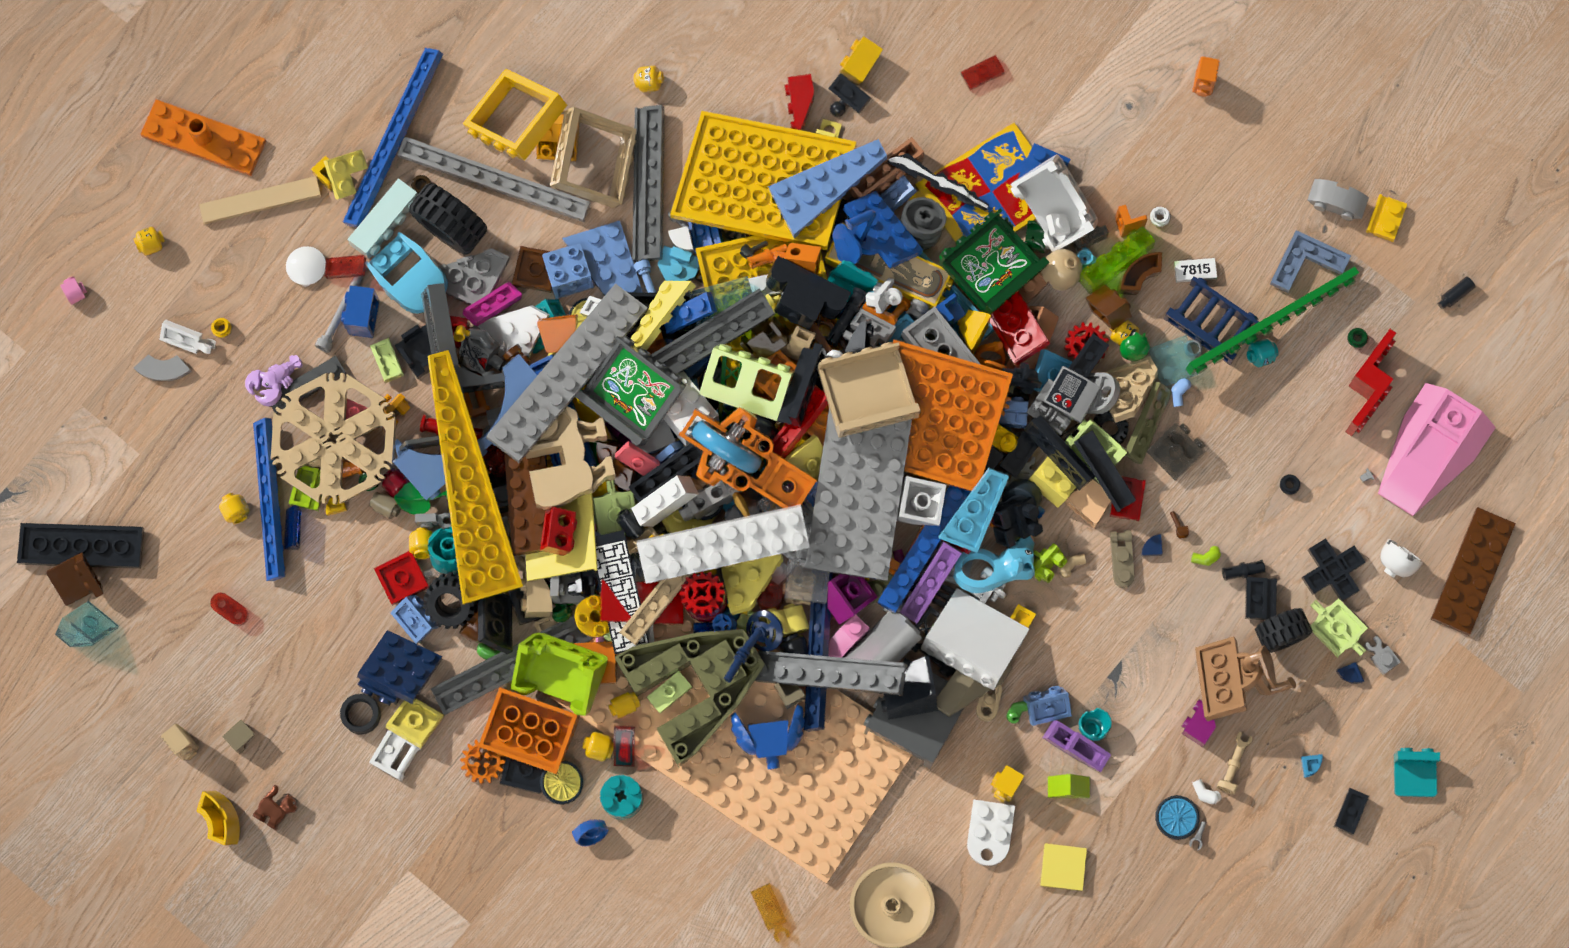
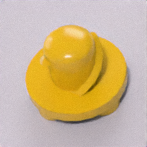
M592 595L583 599L575 610V622L579 630L589 637L596 638L609 633L608 623L600 622V596Z

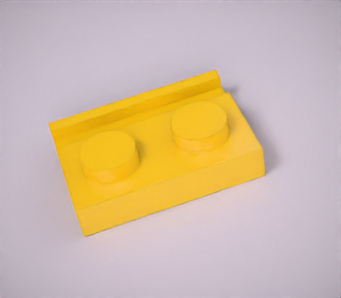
M1379 194L1366 232L1394 242L1407 203Z

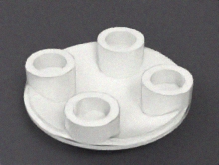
M308 246L294 250L286 262V271L290 279L304 287L319 281L327 270L323 254L316 248Z

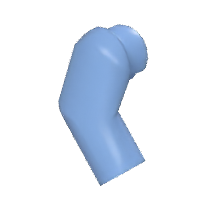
M1186 378L1178 380L1171 389L1173 407L1184 406L1182 395L1191 388V382Z

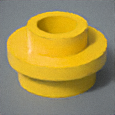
M218 318L211 325L212 333L218 338L227 337L232 330L231 323L225 318ZM220 326H225L223 331L218 330Z

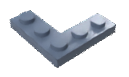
M1296 230L1270 285L1288 293L1304 259H1308L1341 275L1351 255Z

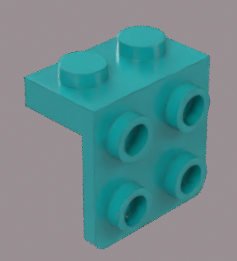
M1400 748V751L1394 754V794L1402 797H1435L1437 795V763L1440 761V752H1434L1432 748H1423L1421 752L1413 751V748Z

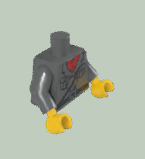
M462 325L456 327V332L453 335L454 340L462 341L457 359L460 368L472 373L481 374L488 372L493 367L499 371L503 369L506 360L498 356L500 344L486 330H481L476 325L468 330Z

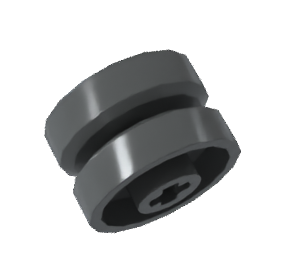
M920 197L908 201L903 209L900 221L922 249H929L940 240L946 223V214L938 202L933 199Z

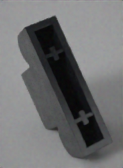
M777 256L766 278V285L771 291H782L774 312L788 319L791 323L798 324L806 329H811L820 311L827 319L837 318L851 294L850 291L780 256Z

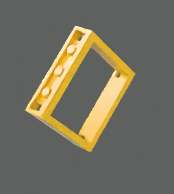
M505 69L464 121L463 125L468 129L467 134L471 135L474 139L480 138L487 146L491 144L498 151H505L513 159L517 157L525 161L567 107V104L558 93ZM512 87L546 103L516 143L482 127Z

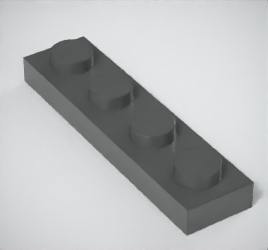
M337 357L330 358L293 380L287 389L284 386L281 387L282 394L280 400L271 406L274 412L279 415L281 413L276 411L275 408L284 409L286 407V403L281 400L282 398L291 401L285 394L321 375L328 373V381L330 373H334L335 381L340 379V373L346 375L347 373ZM317 387L312 391L302 395L299 399V402L308 398L309 396L313 395L314 393L318 392L323 388Z

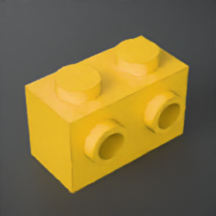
M865 36L853 42L850 47L853 51L849 57L845 55L840 63L842 68L839 72L857 85L863 82L883 51L881 47Z
M1006 765L1002 773H996L990 784L993 786L991 791L994 793L993 797L1002 803L1005 801L1010 802L1022 783L1024 775Z

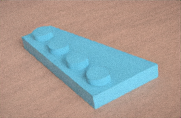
M988 468L938 538L978 553L1009 476Z

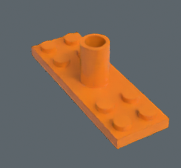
M157 99L140 133L143 138L249 176L252 175L266 143V139Z

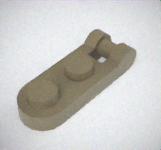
M1125 530L1124 533L1110 531L1113 580L1116 586L1128 588L1134 581L1131 530ZM1117 541H1125V546L1118 547Z

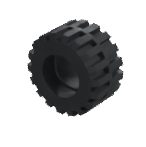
M448 572L447 576L443 573L439 578L436 577L432 581L424 595L423 608L426 609V616H431L430 621L432 623L434 621L437 622L436 626L441 627V625H444L445 629H450L453 626V629H457L459 625H466L467 621L469 622L472 618L478 600L463 605L459 574L457 573L455 576L453 572ZM446 593L455 595L460 600L461 607L451 608L446 606L442 602L440 595Z
M1294 608L1263 621L1255 628L1261 645H1265L1270 653L1290 647L1306 639L1313 632L1302 608Z

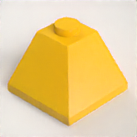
M968 310L966 315L958 320V334L974 355L989 328L991 315Z

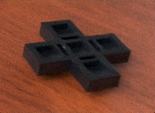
M1325 538L1307 550L1318 566L1302 576L1303 582L1312 595L1330 585L1337 597L1343 602L1360 591L1349 574L1366 563L1355 545L1337 555Z

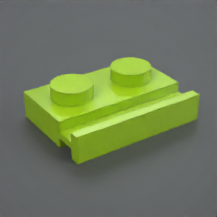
M303 466L297 470L296 478L311 488H317L320 485L321 470ZM293 486L289 505L319 512L321 503H318Z

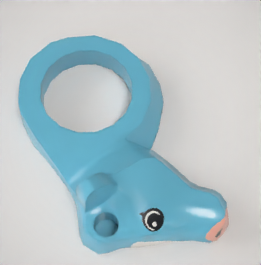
M1029 536L1026 539H1018L1015 542L1016 545L1007 548L999 556L986 549H979L978 553L971 551L969 555L963 552L955 563L953 575L955 582L962 589L971 593H985L1014 580L1031 579L1035 575L1034 538ZM982 559L993 567L994 572L987 579L972 580L963 573L962 567L970 560Z

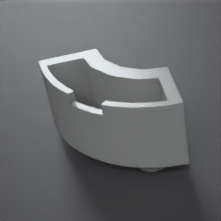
M1314 179L1307 201L1314 205L1316 210L1334 212L1348 221L1362 219L1369 199L1367 195L1352 187H1349L1348 190L1338 187V182Z

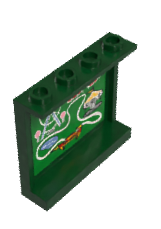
M1001 208L996 213L991 211L984 218L985 222L983 224L977 223L970 229V235L960 237L955 242L957 246L953 249L947 248L941 254L943 258L938 263L982 312L990 315L1050 263L1045 257L1040 260L1000 216V213L1003 211Z

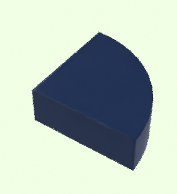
M1161 534L1152 536L1145 542L1141 557L1162 556Z
M1356 662L1336 670L1337 674L1346 682L1352 684L1364 682Z

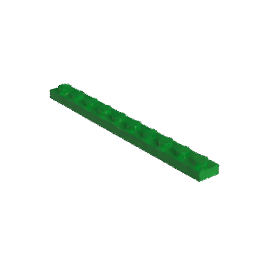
M1356 267L1349 269L1194 359L1188 364L1186 371L1189 375L1195 372L1197 374L1204 372L1208 368L1207 365L1212 362L1214 365L1221 362L1226 354H1235L1241 349L1240 346L1243 344H1252L1258 339L1257 336L1262 333L1264 336L1274 330L1273 327L1278 324L1283 326L1291 320L1290 317L1296 314L1298 317L1306 312V308L1310 305L1313 307L1319 305L1323 301L1322 298L1336 295L1343 286L1345 288L1350 287L1356 282L1355 278L1359 274Z

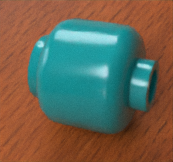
M1265 338L1250 344L1246 356L1250 363L1260 368L1275 362L1278 356V348L1274 342Z

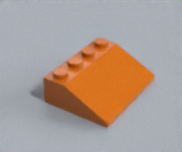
M499 687L478 747L557 774L574 736L580 716Z

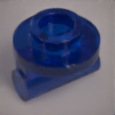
M693 623V633L714 631L712 623Z

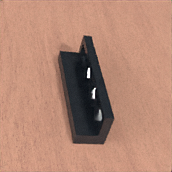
M1041 415L1037 418L1035 417L1024 429L1079 491L1095 478L1093 472Z

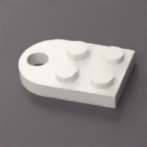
M973 800L967 849L975 862L984 866H993L1003 861L1010 846L1015 806ZM984 849H989L993 853L991 860L985 861L981 858V852Z

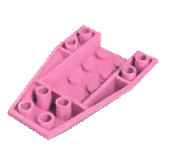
M1426 383L1403 417L1378 494L1411 516H1414L1476 459L1496 427L1483 411L1446 388Z

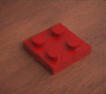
M409 551L374 568L392 606L401 602L407 596L415 595L429 588L414 555Z

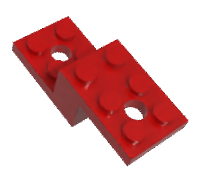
M1391 328L1349 384L1351 389L1367 399V402L1345 431L1351 437L1355 432H1361L1369 420L1367 416L1370 418L1373 416L1381 402L1384 401L1393 388L1390 385L1393 378L1377 368L1396 342L1393 338L1397 333Z

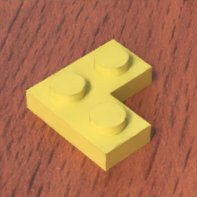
M362 149L324 161L335 198L341 199L356 194L351 174L368 168Z

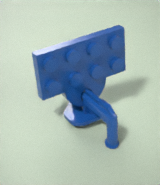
M877 191L845 204L843 210L850 218L845 220L847 227L840 223L836 225L832 234L837 257L841 262L845 260L856 264L859 262L862 254H879L891 269L921 255L923 252L921 246Z

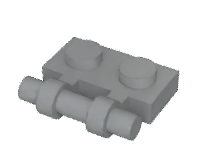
M860 309L850 323V328L856 330L862 321L872 319L871 325H874V334L871 337L870 345L874 349L878 348L876 346L878 342L881 344L889 342L896 331V326ZM846 330L843 338L850 340L853 333Z

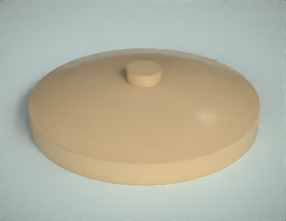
M883 863L870 868L857 880L850 897V914L856 929L866 940L883 948H901L914 943L927 931L934 915V896L927 880L917 870L901 863Z

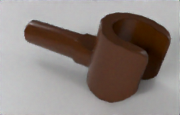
M1175 511L1170 512L1175 523L1176 536L1178 538H1188V526H1181Z

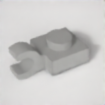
M436 513L415 514V523L417 526L432 529L433 526H438V524L443 529H450L451 524H444V520L450 518V513L436 515Z

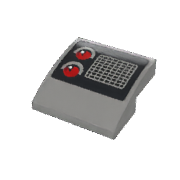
M1063 366L1043 402L1062 412L1063 415L1082 423L1101 387Z

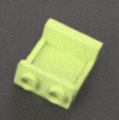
M1084 419L1076 428L1079 430L1076 436L1070 435L1065 441L1089 469L1090 467L1074 444V441L1091 430L1094 431L1114 465L1128 452L1092 419L1088 422Z

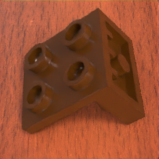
M83 552L46 571L48 578L66 606L91 593L96 598L104 594L103 586Z

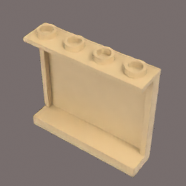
M887 342L878 348L867 347L855 354L848 352L839 358L833 359V357H828L819 362L818 372L838 438L919 417L920 408L918 403L915 404L898 350L899 342L894 344Z

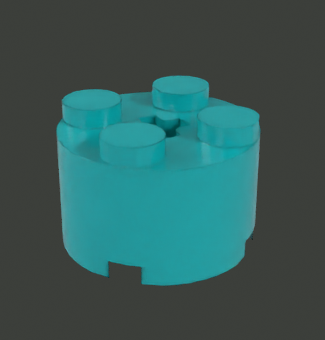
M449 527L450 529L440 528L428 540L430 561L438 572L442 574L453 572V575L456 576L458 567L452 527Z
M616 775L610 777L603 784L600 791V801L609 816L618 820H625L633 817L640 811L643 805V793L639 784L633 778L626 775ZM624 793L626 800L622 799V801L619 802L617 796Z

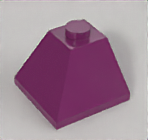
M839 574L828 582V609L839 625L878 598L864 577Z

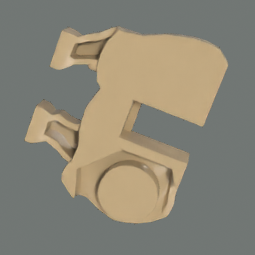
M566 407L526 454V459L559 453L561 466L530 471L536 507L543 510H549L552 507L559 508L580 496L594 493L606 480H615L611 456L606 457L597 467H589L588 463L584 461L585 442H596L598 440L607 442L603 418H599L594 423L578 421L576 410Z

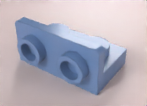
M416 595L405 597L393 609L391 615L415 644H418L433 629H437L438 626H436L437 622L434 621L432 623L430 621V615L426 616V609L423 608L424 601Z
M1053 686L1042 692L1033 691L1029 695L1023 696V700L1027 704L1029 721L1032 726L1072 716L1069 694L1060 686Z

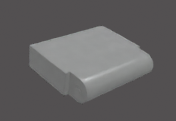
M888 611L843 658L899 662L921 639L919 635L921 632L899 612L894 614Z

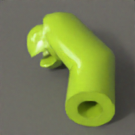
M1212 546L1204 555L1193 552L1191 562L1210 566L1219 560L1221 556L1220 548Z

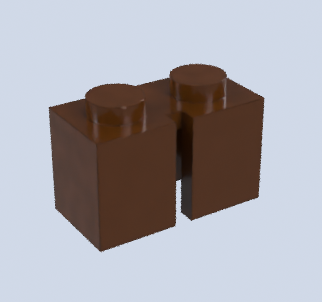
M1103 285L1086 297L1091 312L1112 330L1132 317L1129 310L1131 305L1127 299L1120 298L1115 289L1111 290L1106 285Z

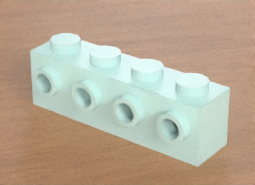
M398 178L347 239L349 244L368 259L372 255L375 256L381 249L380 245L385 240L387 241L391 238L396 226L401 225L405 221L406 214L409 212V206L418 193Z

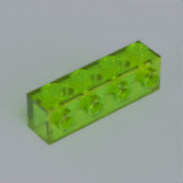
M1143 226L1138 230L1134 229L1124 241L1117 242L1107 254L1103 253L1095 260L1096 262L1092 266L1088 265L1082 270L1079 283L1089 294H1092L1103 285H1107L1134 261L1154 248L1156 240Z

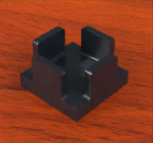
M418 325L414 326L402 334L403 340L395 345L417 379L430 372L428 356L432 354L426 325L421 328Z

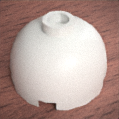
M1391 539L1387 540L1381 550L1380 559L1386 567L1384 571L1393 578L1396 575L1409 577L1423 564L1417 556L1404 547H1398L1397 542Z

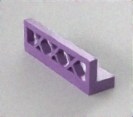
M943 542L899 613L918 623L962 553Z

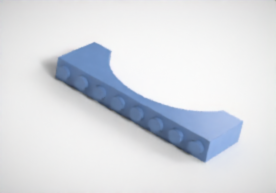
M519 354L503 367L505 395L501 410L490 429L477 440L482 457L488 452L486 448L493 444L486 438L488 433L537 377V374ZM408 448L393 461L426 500L428 498L434 499L441 493L439 489L446 484L441 454L422 453Z

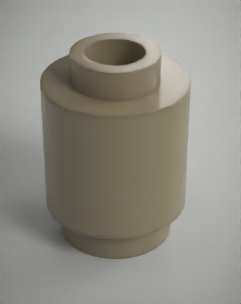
M376 492L369 504L374 511L389 519L397 517L401 511L395 499L383 492Z

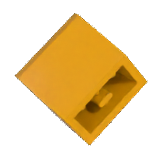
M560 114L537 144L536 159L555 160L564 114ZM579 122L577 126L571 161L577 160Z

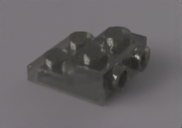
M1175 423L1146 451L1175 481L1206 453L1203 449L1206 445L1198 437L1194 439L1189 434L1191 430L1184 423L1181 425Z

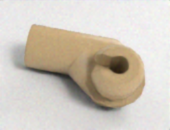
M1079 554L1066 557L1068 562L1063 568H1059L1062 577H1070L1074 566L1086 564L1085 555Z

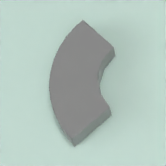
M148 354L133 367L140 375L153 381H174L191 372L178 356L169 360H158Z

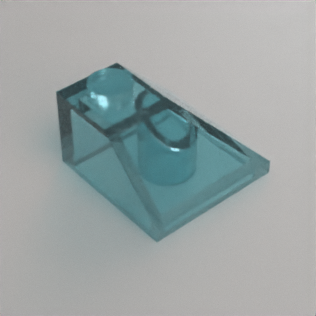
M87 601L61 619L55 635L69 647L93 646L117 630L119 625Z

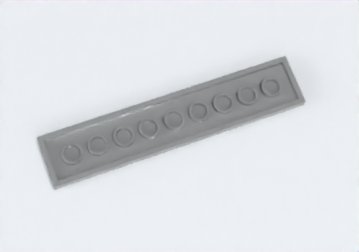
M615 284L488 433L486 438L520 463L573 400L578 391L584 387L599 369L616 344V336H626L647 312L648 308Z

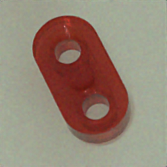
M220 592L211 598V608L235 626H241L247 622L249 617L247 609L229 595ZM221 601H225L224 607H219ZM237 613H242L240 619H235Z

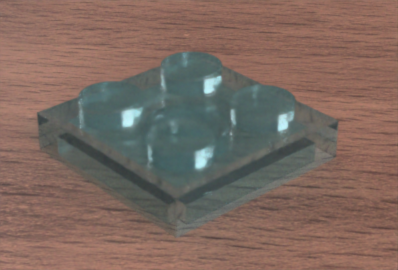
M1187 335L1150 348L1149 354L1158 369V378L1163 385L1168 386L1178 382L1180 379H1187L1198 375L1197 372L1189 375L1186 371L1188 364L1195 359Z

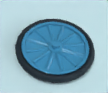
M1175 795L1164 799L1159 804L1155 813L1157 827L1165 836L1181 840L1190 837L1196 831L1200 822V815L1193 801L1187 797Z

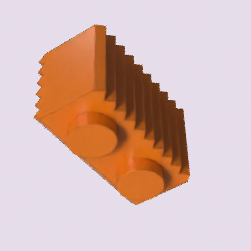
M1200 57L1192 92L1202 97L1212 94L1219 70V59Z

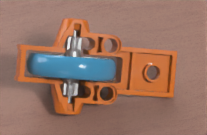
M739 407L722 423H719L699 409H694L693 415L679 433V436L703 451L696 473L699 479L711 486H715L722 480L738 491H745L751 487L782 508L803 503L817 479L773 452V440L755 428L757 422L755 415ZM696 416H699L704 420H700L694 425L692 429L693 437L687 434V430ZM734 422L729 431L726 432L728 430L727 426ZM746 430L751 432L749 439L739 441ZM767 441L770 444V449L766 452L761 451L758 446L759 442ZM712 453H714L713 456L711 457V459L709 460L708 464H707L708 456H709V455L711 456ZM761 455L768 460V464L760 477L755 478L749 473H755L759 469L762 458L759 456ZM727 461L726 465L729 470L726 474H722L719 471ZM738 476H745L748 480L747 485L739 486L736 478ZM789 480L793 482L794 489L791 492L783 490L782 484L784 481Z

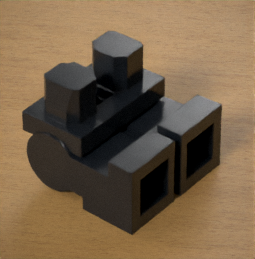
M1014 495L1007 501H1001L997 504L991 521L995 525L993 530L998 544L1011 548L1016 545L1015 541L1018 539H1026L1031 535L1036 537L1043 532L1042 524H1039L1037 519L1039 509L1034 505L1032 497L1026 498L1024 495Z

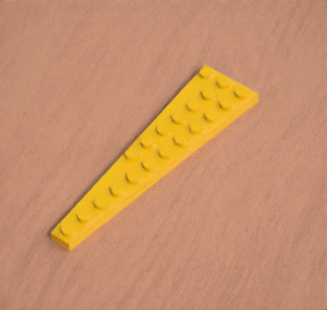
M449 350L429 355L428 363L462 603L464 605L521 588L523 585Z

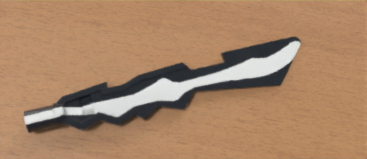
M908 153L888 159V163L914 178H917L919 175L928 180L931 187L943 193L956 196L958 201L970 206H977L984 211L989 206L988 203L980 200L974 191H969L964 184L957 183V180H949L944 173L935 175Z

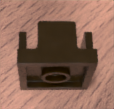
M773 316L770 320L767 319L751 329L755 335L748 340L745 335L741 337L740 345L744 351L751 353L753 358H767L786 346L790 330L785 324L782 326L778 319Z

